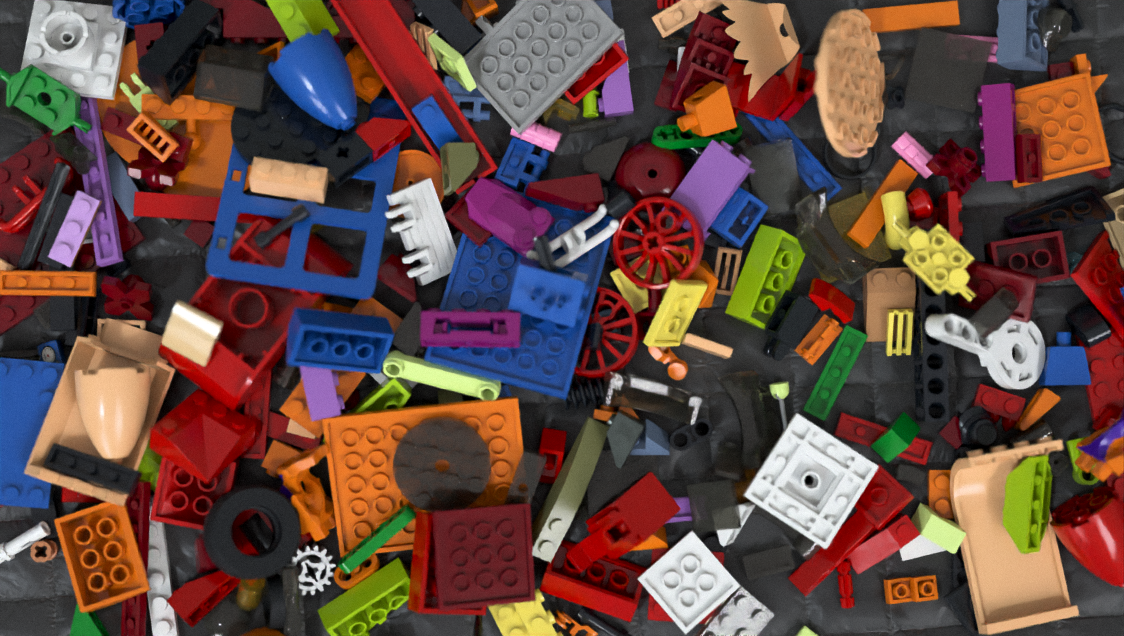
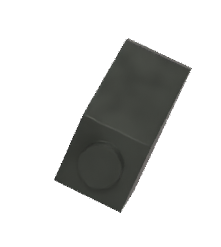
M620 410L617 414L613 413L606 424L610 427L607 431V436L615 464L620 469L626 463L646 426L645 422L623 410Z

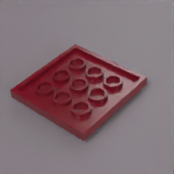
M530 503L432 511L437 610L446 611L536 601Z

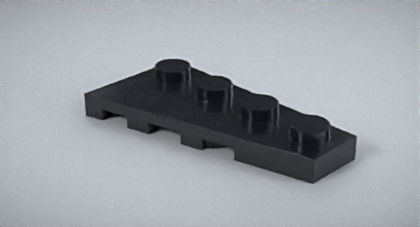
M1092 185L1004 217V224L1014 238L1115 221L1116 218L1115 212Z

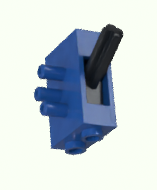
M537 236L533 239L539 261L522 257L518 265L508 309L575 327L577 320L582 321L585 306L581 304L583 297L588 298L591 284L587 283L589 275L556 266L547 236Z

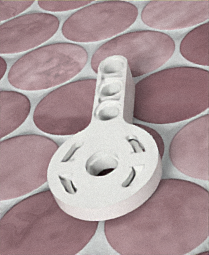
M953 314L931 315L926 320L925 328L929 336L978 354L981 366H987L993 380L1003 388H1028L1038 380L1043 371L1046 354L1045 344L1040 330L1031 320L1029 323L1003 318L995 324H989L987 328ZM1013 347H1014V349H1015V357H1014V359H1013V356H1012V349H1013Z

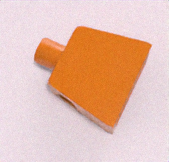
M716 81L710 82L684 101L686 115L677 119V124L681 131L684 132L691 129L693 133L702 137L737 127L727 87Z

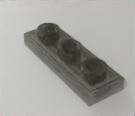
M523 449L503 505L531 503L547 456ZM520 484L527 485L525 488L519 487Z

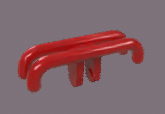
M57 157L54 159L55 165L57 162H64L70 166L68 176L61 191L63 192L73 181L74 172L67 160ZM26 174L23 180L36 195L31 199L21 187L14 185L11 189L26 206L8 222L0 218V231L16 233L29 224L37 215L47 186L42 190Z

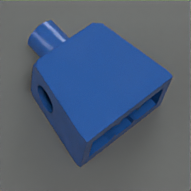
M1056 332L1057 347H1045V363L1039 377V385H1091L1084 346H1071V332Z

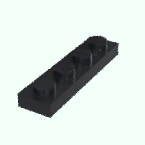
M53 443L43 464L48 469L130 497L133 496L142 476L139 471Z

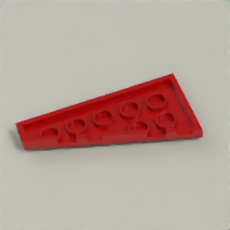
M1104 230L1096 236L1070 276L1124 340V299L1120 288L1124 287V270H1122L1117 260L1120 256L1116 249H1111L1107 241L1110 236L1107 230Z

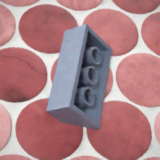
M999 0L997 5L999 14L997 27L998 49L996 51L997 64L1010 70L1047 71L1049 0Z

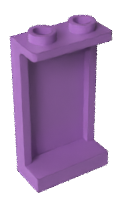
M712 139L670 198L682 203L695 214L702 227L704 241L711 234L707 231L745 177L749 173L754 174L756 171L750 166L752 161L742 154L737 157L732 153L734 148L723 140L721 143H718ZM673 207L672 211L681 216L682 212ZM687 220L682 227L690 232L692 227Z

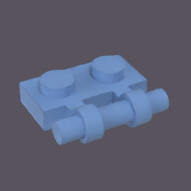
M445 76L444 84L459 107L460 102L474 103L473 110L461 109L467 119H473V122L490 120V111L481 110V104L491 103L477 88L471 92L467 91L451 76Z

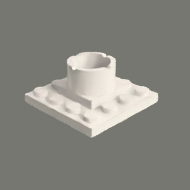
M35 0L21 70L32 64L82 97L114 100L128 27L125 26L126 22L119 18L114 19L112 6L62 0Z
M795 413L743 496L827 549L879 466ZM809 475L811 480L808 484H805L804 479Z

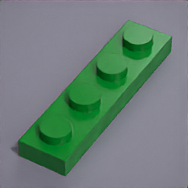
M846 325L803 409L804 412L824 422L826 421L868 335Z

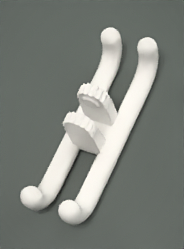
M601 204L594 214L549 242L552 252L562 246L567 253L555 261L556 266H566L609 238L618 229L619 222L613 219L605 229L586 241L584 231L604 218L608 212L605 204ZM536 251L527 252V258L539 260Z

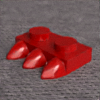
M978 384L971 407H983L996 423L1002 417V427L1007 432L1014 427L1016 422H1019L1026 399Z

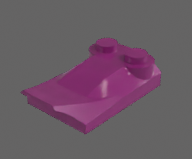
M481 176L465 197L468 206V218L475 221L476 224L486 231H490L492 235L526 258L527 252L535 249L533 239L537 236L545 235L555 222V218L550 215L547 209L537 207L497 179Z

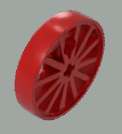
M649 197L636 202L637 205L619 219V227L613 236V252L620 270L630 281L641 287L666 289L672 281L667 261L669 259L680 271V275L673 280H687L695 272L703 256L704 235L699 220L688 207L670 198ZM655 204H664V211L657 215ZM673 207L682 212L681 216L672 211ZM644 208H647L650 227L638 215V212ZM671 216L673 218V225L668 229L666 220ZM631 220L642 229L644 236L626 230ZM687 220L690 222L692 231L672 236L680 230ZM624 237L642 241V244L624 250ZM694 237V250L672 244ZM655 239H657V243H659V247H657V244L655 243ZM671 250L692 256L688 266L685 267ZM643 251L642 256L630 267L626 255ZM649 260L646 277L643 279L636 272ZM658 262L663 277L662 283L653 282Z
M603 287L597 288L596 294L600 296L594 309V319L590 313L588 324L600 323L604 330L601 344L618 361L606 367L602 350H599L596 353L600 369L587 370L592 350L585 349L581 367H575L574 370L575 375L585 378H602L618 372L632 359L639 343V323L633 308L621 295ZM608 296L618 302L614 305L611 301L605 299ZM603 307L612 308L611 314L607 317H601L599 315L600 310ZM625 307L630 317L614 322L617 319L618 311ZM632 325V337L610 332L617 328ZM606 339L630 345L625 354L621 355Z

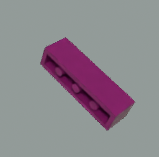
M1015 84L982 85L981 91L978 92V104L982 106V115L979 116L980 130H983L984 139L980 141L981 153L985 154V163H982L981 166L982 177H986V182L1017 180Z

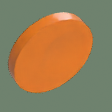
M419 150L400 151L392 193L425 178H431L441 205L445 197L442 170L434 158ZM400 203L390 205L389 210L400 206ZM403 213L397 216L405 219Z

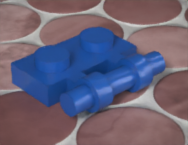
M512 137L494 179L517 190L520 182L525 183L526 186L523 190L525 194L528 183L540 181L539 178L542 171L546 170L549 164L547 160L550 153L546 150H541L540 155L536 156L533 154L535 145ZM528 163L534 166L531 175L524 173Z

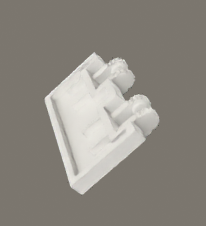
M425 178L387 195L389 205L400 203V206L385 212L386 217L394 218L402 213L405 217V220L391 226V231L394 233L399 231L406 250L410 251L415 248L417 250L402 257L403 263H412L417 259L421 261V265L407 271L408 277H416L418 285L424 286L451 273L457 250L431 178Z

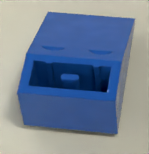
M738 187L709 229L739 249L769 206Z

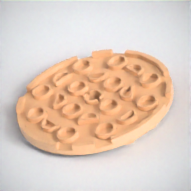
M857 9L841 10L831 18L822 38L819 55L815 60L816 69L818 70L815 93L819 99L825 131L834 149L842 156L849 158L862 157L867 154L868 147H873L879 135L875 131L877 123L883 120L885 106L882 101V94L885 91L884 62L880 63L877 53L881 49L877 33L871 32L869 28L871 25L869 18Z

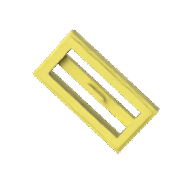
M912 308L888 309L886 332L887 356H892L895 353L896 356H900L901 353L911 355ZM894 315H898L896 347H892ZM903 315H906L905 347H902Z

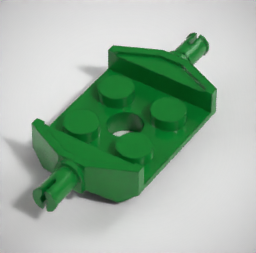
M32 64L18 73L14 72L12 74L0 68V79L7 84L6 106L9 108L12 105L18 107L54 130L52 132L54 136L71 125L76 126L86 134L91 130L93 125L80 118V94ZM41 92H46L50 95L51 103H46L42 100Z

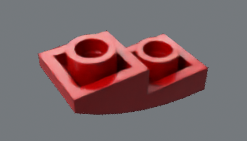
M818 278L812 279L808 295L811 301L822 311L831 308L833 314L838 316L844 324L852 321L855 303L833 285Z

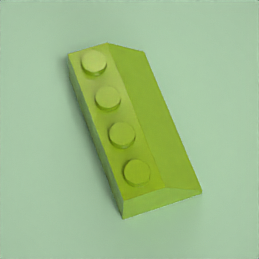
M266 0L290 42L310 32L312 35L321 34L323 29H328L332 36L340 33L322 0Z
M760 224L725 313L765 330V325L786 290L791 291L809 245L781 229Z

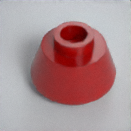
M917 187L906 197L909 216L912 215L914 219H925L932 216L934 207L925 189Z

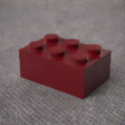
M1062 231L984 244L987 264L1038 276L1037 284L1070 278Z

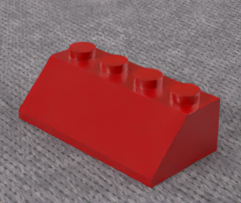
M562 540L551 563L548 562L539 590L631 622L643 587L637 578L647 569L618 558L616 560L614 558L610 559L608 555H604L580 573L566 556V553L576 544Z

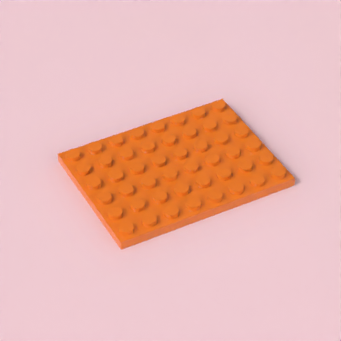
M518 396L496 398V400L481 399L349 413L322 419L325 443H328L330 446L327 460L340 557L346 555L395 512L407 504L417 513V511L432 512L529 503ZM416 516L373 554L412 550Z

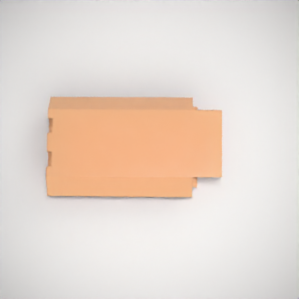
M106 318L99 337L90 334L88 338L77 336L24 474L124 507L128 495L48 469L43 464L53 443L108 461V458H102L95 448L83 423L76 395L74 370H86L88 375V370L137 368L138 373V368H150L149 403L141 433L129 456L123 457V462L115 463L136 471L138 470L150 438L151 428L155 425L176 370L168 366V362L158 355V349L163 336L110 318Z

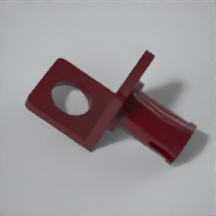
M647 288L648 310L636 313L639 323V340H644L646 336L643 332V323L647 321L650 328L660 307L662 289Z

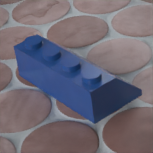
M295 307L288 326L286 362L287 365L380 374L393 341L394 332L388 319L385 317Z

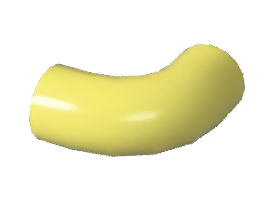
M894 191L881 196L886 229L884 242L888 248L899 250L902 249L898 245L902 236L891 226L898 219L908 230L910 225L904 191Z

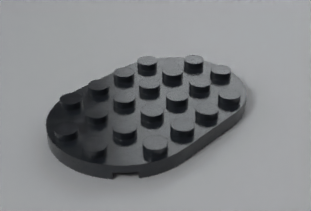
M274 80L248 94L236 107L231 120L233 144L241 158L250 166L253 164L254 157L309 166L316 162V157L323 149L332 147L341 136L356 131L361 123L368 121L370 104L356 95L357 118L354 120L356 123L347 130L335 129L320 122L301 109Z

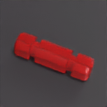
M847 560L842 561L837 566V572H839V575H837L839 593L842 595L840 598L842 608H852L855 606L854 597H852V577L849 574V571H851L850 562Z

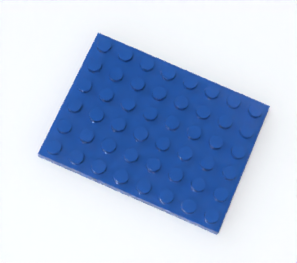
M517 192L537 207L547 209L550 215L555 218V222L545 234L549 242L595 213H585L584 210H570ZM605 215L598 223L585 230L586 241L605 229L610 224V221L615 218ZM462 234L441 302V312H451L452 309H465L466 312L488 309L491 312H500L501 310L508 309L518 265L523 256L494 235L479 248L465 234ZM612 235L563 267L588 274L587 283L591 284L588 298L583 297L581 304L585 306L582 321L577 320L575 327L520 313V348L428 347L424 360L566 400ZM562 246L552 252L554 261L567 254ZM447 324L448 334H450V331H490V335H494V325H491V328L451 327V324Z

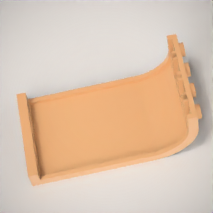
M1050 436L1036 439L1037 444L1029 445V441L1014 443V449L1006 450L1004 445L991 448V453L983 454L982 450L968 452V458L959 459L952 466L950 474L951 504L955 523L966 532L960 546L979 634L990 635L1079 615L1078 607L1070 603L1056 535L1049 523L1052 521L1050 508L1048 525L1044 538L1041 541L1040 552L1020 553L1003 525L1007 475L1029 456L1048 455L1051 451L1062 450V440L1052 441Z

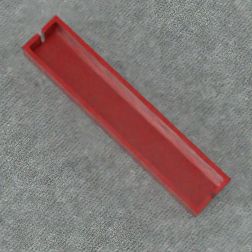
M330 0L441 170L440 150L411 110L414 104L432 93L464 143H475V148L479 152V162L473 172L455 191L457 195L477 182L476 176L478 178L481 176L486 177L498 169L499 166L390 0Z

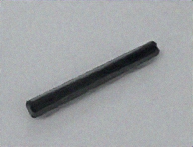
M57 162L17 264V267L22 271H31L70 170V166L64 162Z

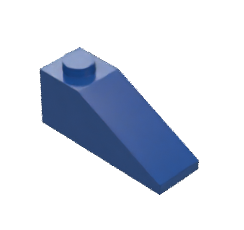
M432 93L412 106L411 110L439 150L446 143H464Z

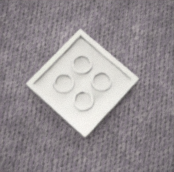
M692 530L637 578L685 634L740 587L737 581Z

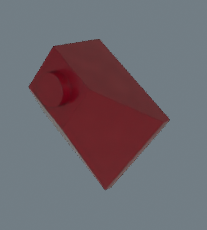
M401 253L398 256L391 254L379 267L377 278L418 305L420 298L416 277L409 278L407 271L413 267L409 265L410 263H403L402 257L404 255Z

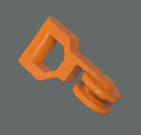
M670 346L648 347L649 353L657 361L663 362L664 365L667 362L670 363L667 371L672 379L681 380L686 376L688 372L687 363L678 359L671 351Z
M557 610L556 614L558 616L553 615L556 623L564 629L568 628L566 623H574L568 630L571 636H575L582 629L588 632L585 636L598 635V632L588 624H579L564 611Z

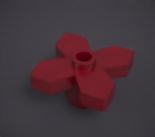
M949 139L939 149L940 154L936 153L927 162L926 166L935 175L946 176L949 189L951 191H958V197L961 198L971 188L970 182L974 183L982 175L981 167L976 164L978 157L971 148H960L952 139Z
M142 146L138 151V160H132L128 165L127 175L140 179L145 178L148 188L162 191L167 188V185L174 186L179 178V171L185 170L188 166L189 156L186 163L170 157L163 163L146 147Z
M133 274L126 276L122 281L118 278L104 276L101 287L102 292L109 296L104 303L107 314L120 316L124 312L130 311L138 319L152 321L155 314L154 305L148 302L152 296L151 284L144 283L140 276Z

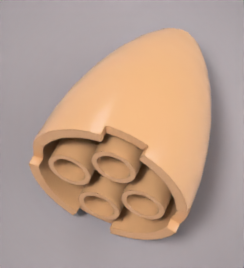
M137 368L88 370V375L86 370H74L78 406L90 439L102 458H108V461L112 463L123 462V457H128L134 448L145 421L150 394V368H138V373Z

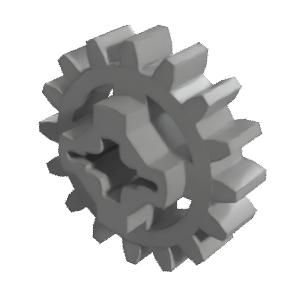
M306 542L303 543V549L298 548L292 561L285 566L287 569L283 570L282 574L284 577H287L285 582L288 586L292 585L291 589L294 592L300 590V593L305 595L307 590H309L311 595H315V589L318 588L322 592L324 591L322 586L324 583L327 585L331 584L328 577L334 576L331 568L336 567V564L330 561L333 556L330 552L326 553L327 549L324 546L318 549V545L313 542L311 547ZM305 563H307L311 567V572L313 573L312 575L309 573V571L307 572V566L305 565Z

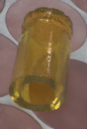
M265 578L254 580L241 579L236 595V603L241 609L250 611L258 607L265 586Z

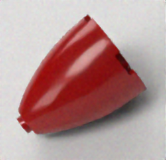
M1111 486L1096 487L1093 489L1094 493L1085 494L1081 497L1077 494L1059 505L1051 513L1053 520L1049 523L1065 548L1081 565L1101 580L1113 586L1124 587V504L1117 490Z

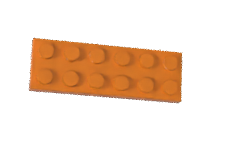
M372 297L360 299L350 313L385 317L388 319L394 335L405 322ZM331 369L332 372L337 371L340 385L335 386L337 395H342L344 404L367 373ZM301 380L279 411L317 438H320L324 433L322 420H311L303 380Z

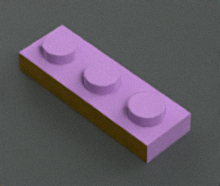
M80 190L77 191L48 255L49 258L69 267L74 265L102 200Z

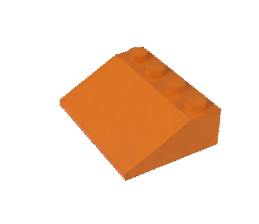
M104 502L54 520L81 613L93 612L151 590L126 503L123 507Z

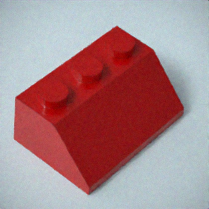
M616 41L564 92L573 105L629 60L619 42Z

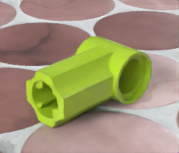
M1088 436L1066 441L1073 467V479L1081 485H1092L1099 480L1091 473L1090 478L1086 481L1082 477V470L1074 463L1081 455V452L1076 448L1077 443Z

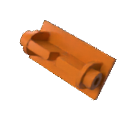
M824 314L794 351L813 366L843 329L836 320Z

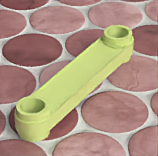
M391 351L383 363V371L389 377H400L478 397L482 400H496L501 390V382L427 362L424 359L404 355L400 351Z

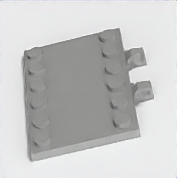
M517 0L515 2L516 6L499 23L496 22L493 25L482 15L475 21L483 30L481 34L482 40L463 59L477 86L476 88L519 135H522L624 34L594 0Z

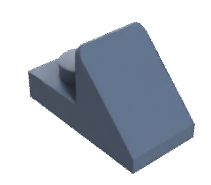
M645 419V430L641 433L630 455H669V433L650 420Z

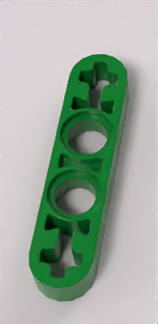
M736 122V128L713 134L714 137L710 138L695 134L691 129L683 132L678 124L663 125L654 129L651 143L666 149L707 147L712 139L718 143H721L723 140L729 145H734L739 142L743 129ZM687 133L692 138L684 139L680 136V134Z
M408 504L404 505L344 555L337 566L345 574L353 571L414 519L416 513Z

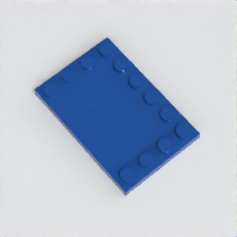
M0 357V505L49 508L52 483L24 474V471L64 372L65 364Z

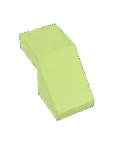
M920 503L911 519L920 535L954 554L966 535V532L954 521L939 517L928 505Z

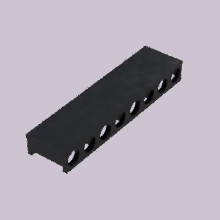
M921 229V230H923V231L926 232V233H929L931 229ZM915 273L916 298L913 339L916 421L948 423L950 421L947 343L929 336L925 328L926 320L929 316L946 314L945 289L940 294H937Z

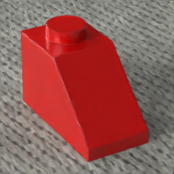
M374 117L368 122L361 123L355 132L373 150V162H375L411 135V123L408 120Z
M543 428L535 481L554 484L562 466L567 431Z

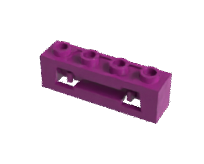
M437 308L421 311V347L520 348V313H515V311L504 309L500 312H491L488 309H478L476 312H466L465 309H452L451 312H441V309ZM447 324H451V327L491 328V325H494V335H490V331H450V334H448Z

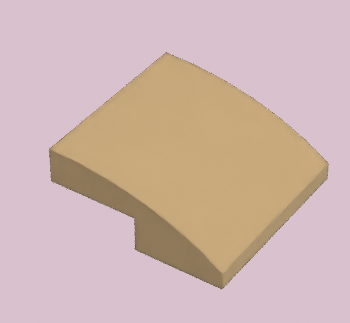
M179 300L169 319L161 344L205 367L210 361L214 344L219 339L223 323Z

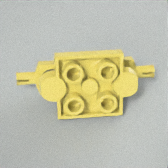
M899 219L891 226L902 236L898 245L907 252L902 260L937 294H940L944 289L950 295L959 292L968 302L976 296L966 286L970 277L964 270L974 258L939 224H936L929 233L924 232L918 226L908 230Z

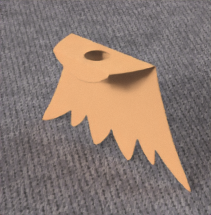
M720 0L729 8V10L722 11V13L732 21H735L734 24L725 29V32L732 38L741 41L734 52V58L749 61L745 66L744 75L752 74L748 93V101H750L772 75L794 58L800 45L785 4H763L748 0ZM782 23H784L788 33L787 37L782 36L780 32Z

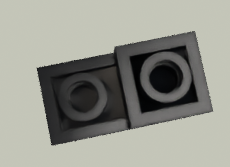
M982 221L962 223L963 233L962 236H959V244L974 258V261L986 263Z

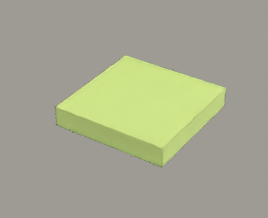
M435 33L429 36L428 42L441 69L467 91L471 92L477 86L463 56Z

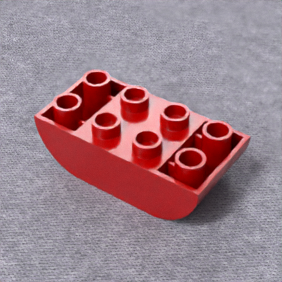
M268 216L259 217L231 248L229 259L236 262L283 268L286 264L293 225L272 239L273 244L262 250L255 242L254 237L262 230L267 232L283 219ZM310 231L303 270L310 273L344 278L354 264ZM210 275L187 304L223 323L219 339L214 344L210 361L204 367L162 344L159 346L158 355L220 404H224L233 413L235 411L238 412L287 351L288 326L295 307L319 310L331 294L218 278Z

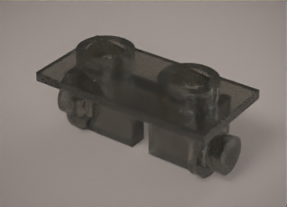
M71 132L49 137L55 144V151L61 154L68 162L71 161V165L79 174H87L90 171V162L98 159Z

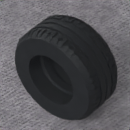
M254 484L233 489L217 499L206 515L205 525H203L205 550L215 566L219 567V570L225 574H229V576L246 580L272 576L283 570L296 555L295 552L298 551L299 541L301 540L300 534L302 532L300 530L299 514L288 497L286 498L280 491H276L269 486ZM247 509H256L264 513L271 522L273 530L272 541L268 549L255 556L241 553L234 545L231 537V526L234 518L240 512Z

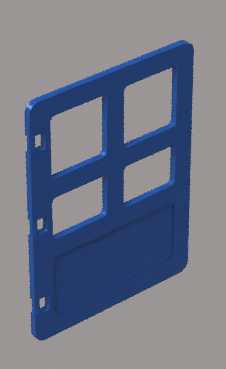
M249 80L245 86L243 99L251 92L272 81ZM376 97L370 105L368 121L374 117L405 120L406 115L396 100ZM401 143L351 177L376 183L372 208L369 213L318 206L316 202L298 199L296 202L245 195L243 191L249 164L241 158L233 144L206 263L209 275L218 278L359 299L372 297L375 291L387 224L385 212L389 211L390 207L386 196L391 194L393 190ZM315 162L309 166L317 167V164ZM234 170L242 171L240 182L232 181ZM301 203L310 213V216L302 223L298 221L293 224L286 264L283 268L236 262L229 259L237 219L240 213L285 219L292 214L291 210ZM313 224L355 229L367 233L360 274L357 279L316 274L303 270L311 226ZM219 237L227 239L225 249L217 248Z

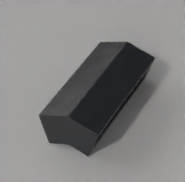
M96 288V297L76 296L77 330L67 331L65 345L74 346L77 336L88 338L89 334L95 336L100 288Z

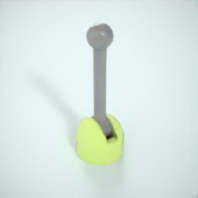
M787 381L769 384L772 396L779 400L783 430L788 425L784 399L789 394V383Z

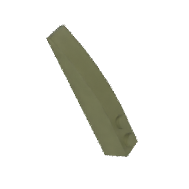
M587 417L531 527L533 555L550 563L583 499L601 454L607 431L609 430L607 425L593 418Z

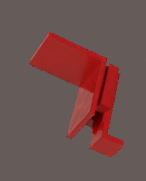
M798 53L780 76L772 75L760 87L754 97L748 101L752 74L744 75L745 65L732 62L726 75L730 78L727 91L732 109L770 121H774L779 116V119L788 122L815 93L818 70L815 69L813 72H810V70L802 68L803 54Z
M649 472L615 502L585 521L589 526L587 530L590 532V535L566 553V556L580 573L606 554L610 559L614 558L616 560L649 539L680 511V507L656 476Z

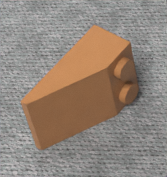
M910 267L863 270L864 332L868 335L866 342L886 341L888 309L910 308L913 310V340L916 298L915 272ZM894 315L893 341H896L898 315ZM903 315L902 341H905L906 315Z

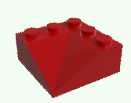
M198 388L151 428L150 449L209 484L254 443L256 423L237 411L233 413L224 404H220Z

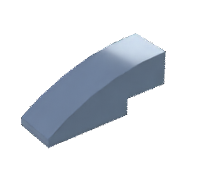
M115 151L106 157L112 194L127 219L134 223L142 218L133 216L135 191L142 192V189L134 177L127 175L128 168L120 155Z

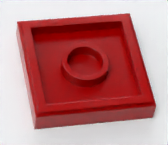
M878 464V469L854 507L880 531L914 497L889 472Z

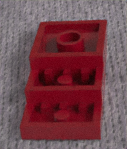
M699 11L688 37L676 75L670 102L672 108L686 113L684 101L712 81L719 82L727 87L730 78L726 75L734 60L732 50L737 41L725 32V29L731 24Z

